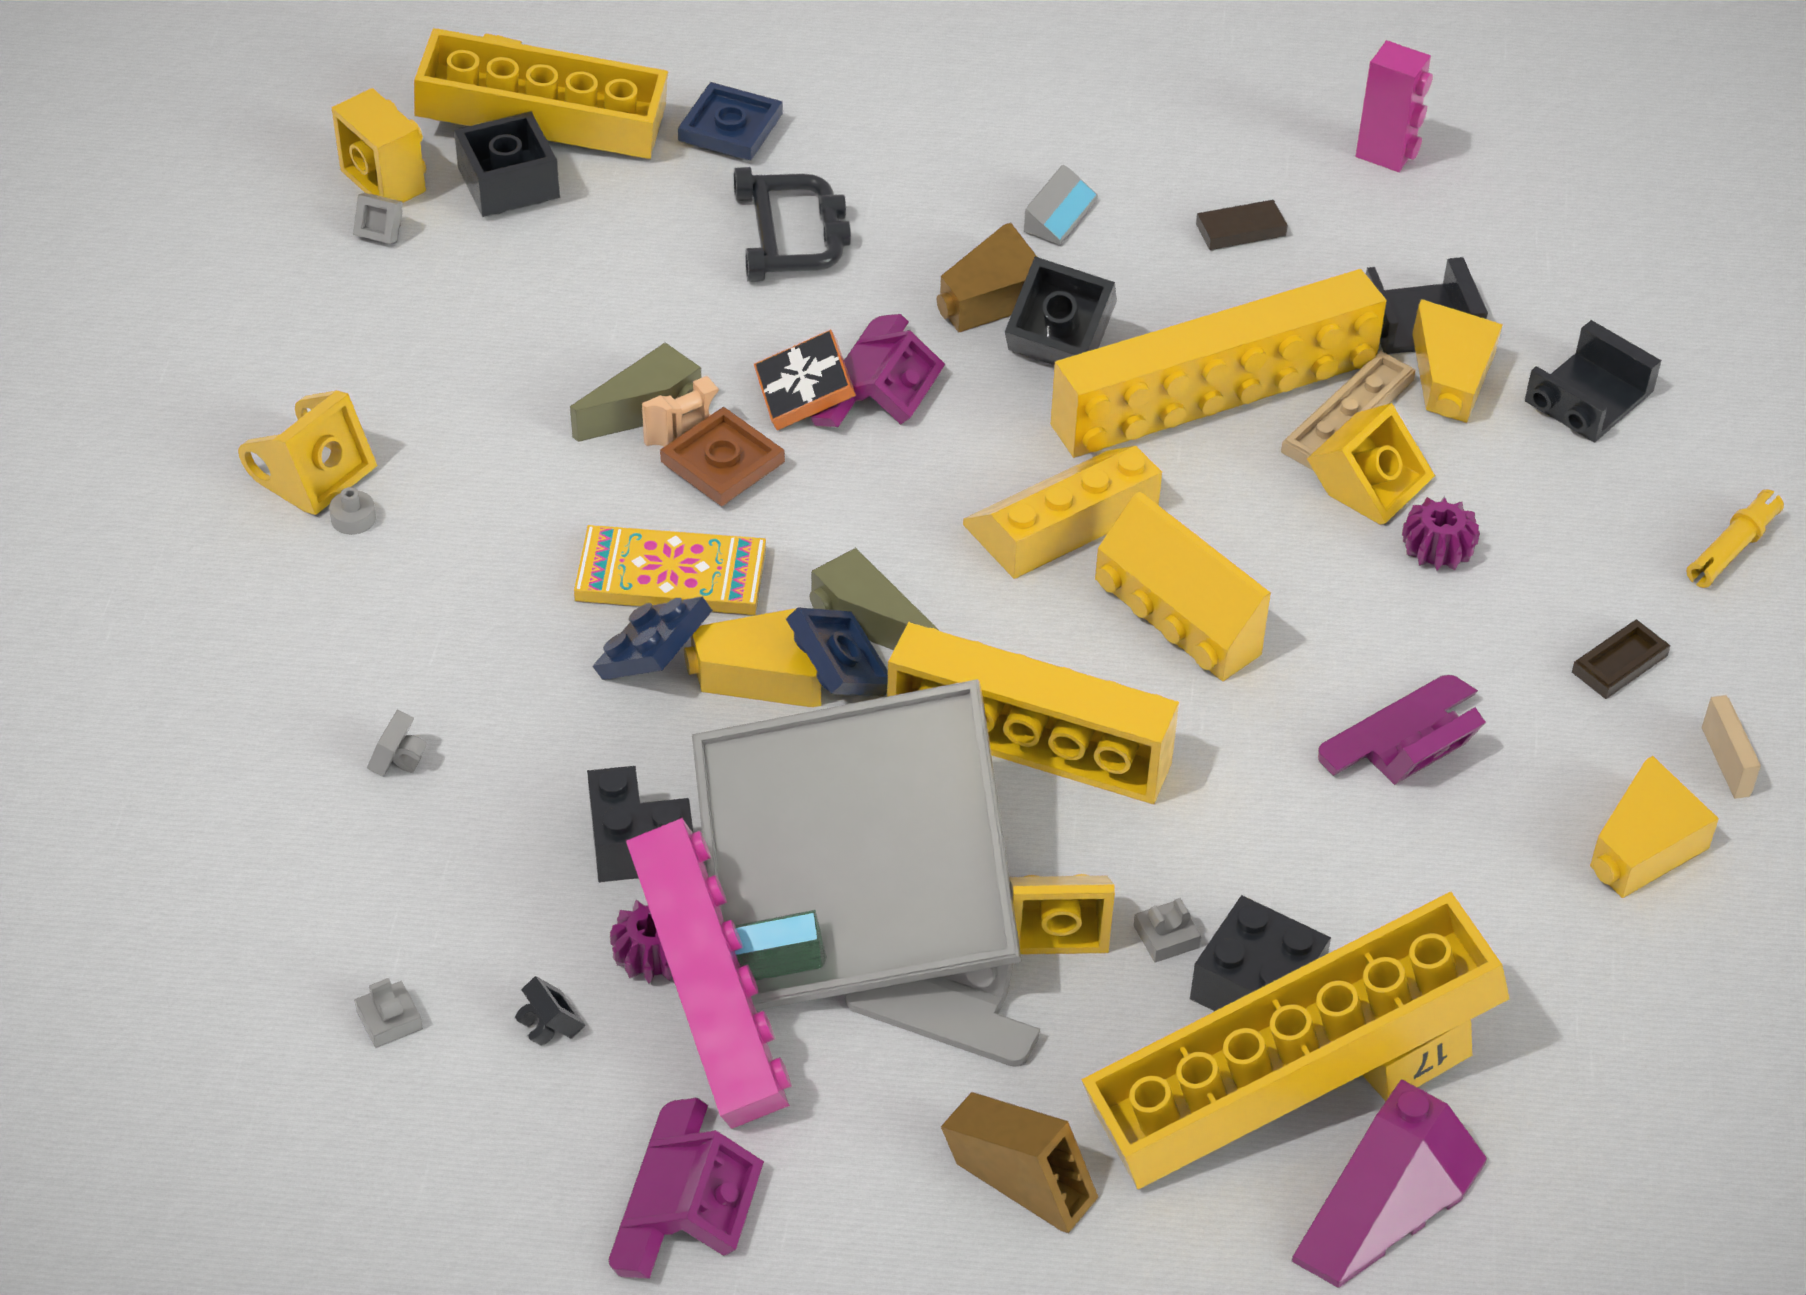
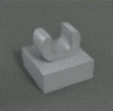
M369 193L358 194L353 235L389 244L397 242L402 217V201Z
M398 709L396 710L374 749L367 769L384 777L391 763L394 762L400 769L410 773L414 772L422 758L421 755L427 743L417 736L407 735L414 720L412 716Z
M1181 898L1174 899V901L1160 906H1153L1148 910L1135 914L1133 926L1155 963L1200 948L1201 935L1191 920V915Z
M389 978L369 985V994L354 999L356 1011L375 1048L423 1029L421 1016L402 980L391 984Z

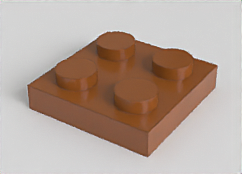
M723 406L660 449L661 463L722 507L785 462V450Z

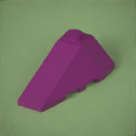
M1401 1079L1369 1126L1293 1254L1292 1262L1339 1288L1386 1254V1249L1407 1234L1414 1235L1424 1228L1426 1221L1444 1208L1449 1210L1459 1203L1486 1164L1487 1158L1451 1107L1444 1101Z

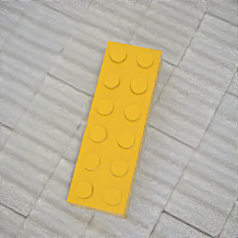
M433 28L414 79V116L472 126L532 111L546 140L651 159L666 107L668 71Z
M908 622L888 660L887 697L978 679L982 689L992 756L1153 805L1155 804L1172 764L1179 708L1178 701L1120 685L1114 681L1103 680L1076 672L1070 668L1059 667L1032 659L1022 654L998 649L978 641L954 636L934 628H927Z

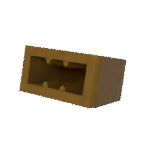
M1012 223L1001 226L941 275L937 306L941 316L944 319L948 318L958 333L1011 316L1033 259L1037 255Z
M971 1092L941 1125L943 1134L958 1166L1060 1231L1069 1233L1098 1199V1194L1069 1122Z

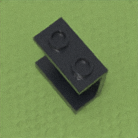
M1464 257L1447 259L1443 284L1384 290L1376 268L1367 267L1366 275L1387 300L1380 336V345L1383 352L1387 355L1415 351L1412 333L1421 299L1487 319V309Z
M1590 320L1581 328L1576 353L1551 374L1537 366L1531 370L1525 402L1595 443L1654 392L1662 360Z

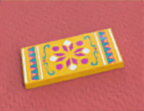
M588 525L574 587L575 601L642 606L646 603H651L652 605L663 604L675 598L685 600L703 596L713 610L712 612L756 615L766 553V538Z

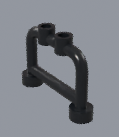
M751 167L734 168L735 200L754 199L761 248H746L745 266L747 281H765V272L828 269L841 259L843 246H850L851 243L849 221H839V219H845L846 217L844 194L834 195L831 185L823 178L813 174L752 175ZM810 190L818 195L819 216L823 222L824 245L827 247L825 252L818 254L779 255L769 191Z

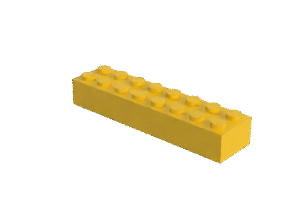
M1357 269L1055 361L1050 425L1072 457L1075 458L1164 429L1173 428L1199 418L1211 416L1234 407L1250 404L1282 392H1288L1317 381L1326 380L1352 370L1361 369L1375 358V355L1378 353L1387 300L1363 270Z
M1450 891L1081 1080L1098 1120L1136 1188L1139 1190L1506 1002L1510 998L1503 965L1454 894Z

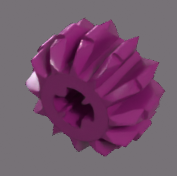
M1445 496L1440 502H1435L1426 497L1422 505L1412 506L1407 520L1403 524L1402 536L1406 547V554L1417 557L1419 566L1430 563L1434 564L1436 571L1442 565L1456 570L1460 562H1469L1474 554L1475 546L1478 545L1480 531H1478L1479 525L1476 524L1475 512L1465 511L1462 501L1451 504L1447 502Z
M636 899L632 907L633 911L620 910L617 924L612 925L610 943L613 946V959L617 966H625V972H627L629 979L643 973L648 984H650L654 975L659 974L670 981L672 974L648 905L644 906Z

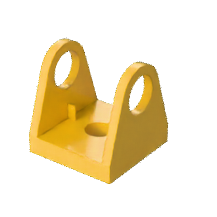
M338 390L304 396L295 404V414L298 421L281 434L248 439L238 449L243 467L257 483L302 511L317 515L326 508L331 500L340 494L343 489L352 487L378 466L349 394ZM326 446L331 449L329 458L323 463L322 451ZM251 452L257 454L265 462L270 475L264 473L256 465Z

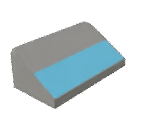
M1061 165L1026 207L1024 232L1061 245L1096 202L1098 194L1070 168Z

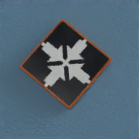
M831 329L754 364L771 421L777 431L856 396L837 339Z

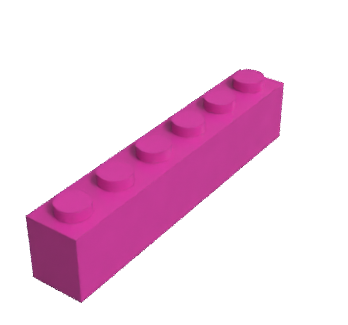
M683 818L626 840L720 1116L733 1129L788 1107L789 1103L784 1089L792 1086L782 1059L779 1057L773 1060L768 1042L775 1040V1036L764 1011L757 1013L751 996L758 994L759 991L749 966L740 967L735 951L743 948L742 942L733 921L728 920L725 922L719 906L727 903L717 876H708L704 861L711 859V855L701 831L693 833Z

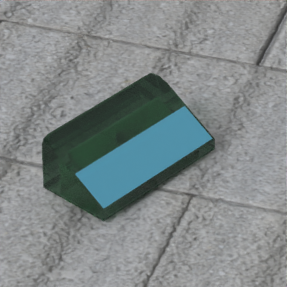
M816 910L735 925L743 948L735 951L740 967L748 965L755 981L819 969L823 967L827 957Z

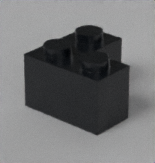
M636 765L587 770L598 883L639 878L626 840L683 818L693 832L689 798L640 803Z

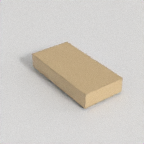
M1727 695L1711 697L1701 728L1734 799L1750 797L1761 765Z

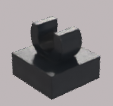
M535 976L521 989L530 1003L518 1010L515 1019L517 1022L529 1027L539 1018L537 1027L528 1034V1038L531 1041L544 1045L553 1038L556 1031L572 1039L586 1026L564 993L557 987Z

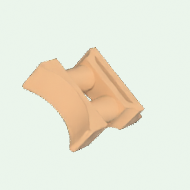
M708 376L693 381V391L681 397L673 399L671 395H660L642 403L643 436L646 446L660 445L665 447L711 415L709 413V406L719 388Z

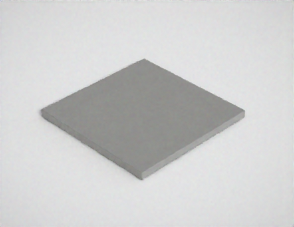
M978 679L692 734L701 829L711 855V859L705 861V867L709 877L717 876L724 891L727 903L719 906L724 921L732 920L735 927L739 928L814 913L817 939L737 955L740 967L748 965L755 979L759 993L751 996L756 1010L1022 962L983 695Z

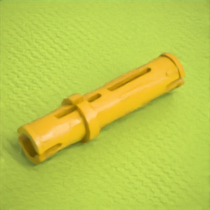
M1765 489L1757 495L1746 509H1739L1732 516L1730 525L1687 567L1686 572L1690 581L1693 582L1704 572L1705 575L1698 581L1696 586L1701 588L1709 587L1714 579L1749 543L1757 542L1763 536L1766 530L1765 526L1783 510L1784 502L1782 498L1777 495L1767 505L1765 502L1774 494V491Z

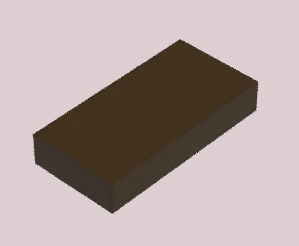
M1274 199L1197 213L1196 225L1209 250L1284 237L1287 234L1288 227Z
M1635 619L1574 661L1572 673L1603 698L1607 699L1666 658L1671 645Z

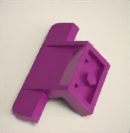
M902 314L876 317L868 324L844 359L856 396L810 416V419L815 426L839 427L856 401H863L868 396H871L901 425L911 418L942 371L945 363L911 330L904 331L909 321Z
M1442 675L1323 742L1318 748V760L1334 776L1360 760L1367 758L1396 785L1462 747L1481 729L1486 721L1476 707L1458 716L1456 711L1446 712L1474 696L1478 690L1457 676Z
M698 1098L671 1101L659 1113L608 1260L611 1268L620 1277L650 1279L664 1235L674 1234L680 1230L685 1231L723 1256L735 1251L764 1161L717 1130L700 1132L708 1104Z

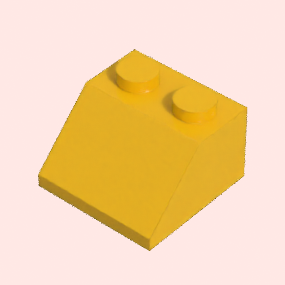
M1392 403L1357 412L1307 458V461L1329 496L1379 525L1387 523L1435 476Z
M1027 875L1024 877H1009L1021 955L1109 953L1115 887L1107 875Z

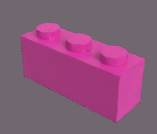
M1386 40L1369 64L1355 157L1396 172L1401 171L1408 159L1414 160L1422 143V137L1417 136L1418 130L1422 126L1427 113V106L1423 105V100L1430 89L1433 74L1428 72L1431 55Z

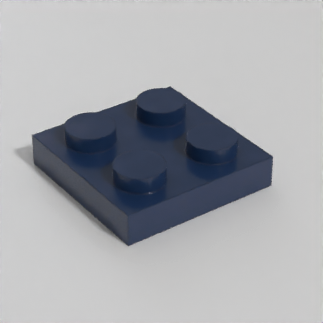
M710 82L679 125L678 141L751 161L782 116L783 101Z
M703 596L685 600L675 598L667 603L657 605L646 603L630 614L628 618L630 623L620 634L615 635L606 642L603 647L604 653L595 662L593 668L602 680L663 671L713 610Z
M798 607L786 618L794 632L795 643L808 655L817 670L816 676L818 681L831 694L885 696L887 694L888 670L851 611Z

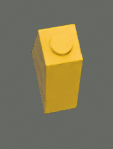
M1421 299L1412 335L1427 411L1465 423L1468 422L1495 356L1503 324Z
M797 608L700 625L691 636V646L684 647V658L688 674L697 675L701 692L811 708L821 706V684L816 676L817 670L808 655L795 643L794 632L786 620Z
M1651 756L1644 761L1598 835L1590 867L1594 870L1600 881L1609 885L1621 898H1624L1708 850L1719 818L1654 756Z

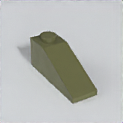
M666 342L570 406L572 438L579 442L643 427L642 403L660 395H671L673 399L692 392L693 381L702 378L701 367Z
M856 547L811 571V592L809 597L813 608L851 611L869 641L894 650L908 622L939 630Z

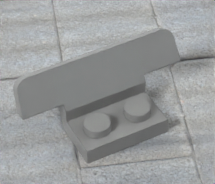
M1013 964L845 994L846 1005L853 1012L1008 1066H1020L1027 1061L1038 1041L1040 1028L998 1014L1008 994Z

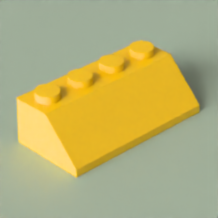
M1136 445L1107 450L963 518V525L1013 579H1016L1108 534L1130 499L1137 492L1141 491L1159 505L1162 471Z
M1141 491L1134 494L1098 547L1095 580L1099 582L1104 590L1112 592L1127 604L1135 615L1144 618L1158 629L1170 643L1178 645L1193 657L1201 668L1209 670L1223 682L1262 655L1271 592Z

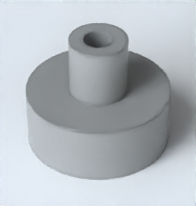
M348 487L343 489L330 502L329 511L332 526L343 534L354 535L363 533L375 523L374 501L365 492Z

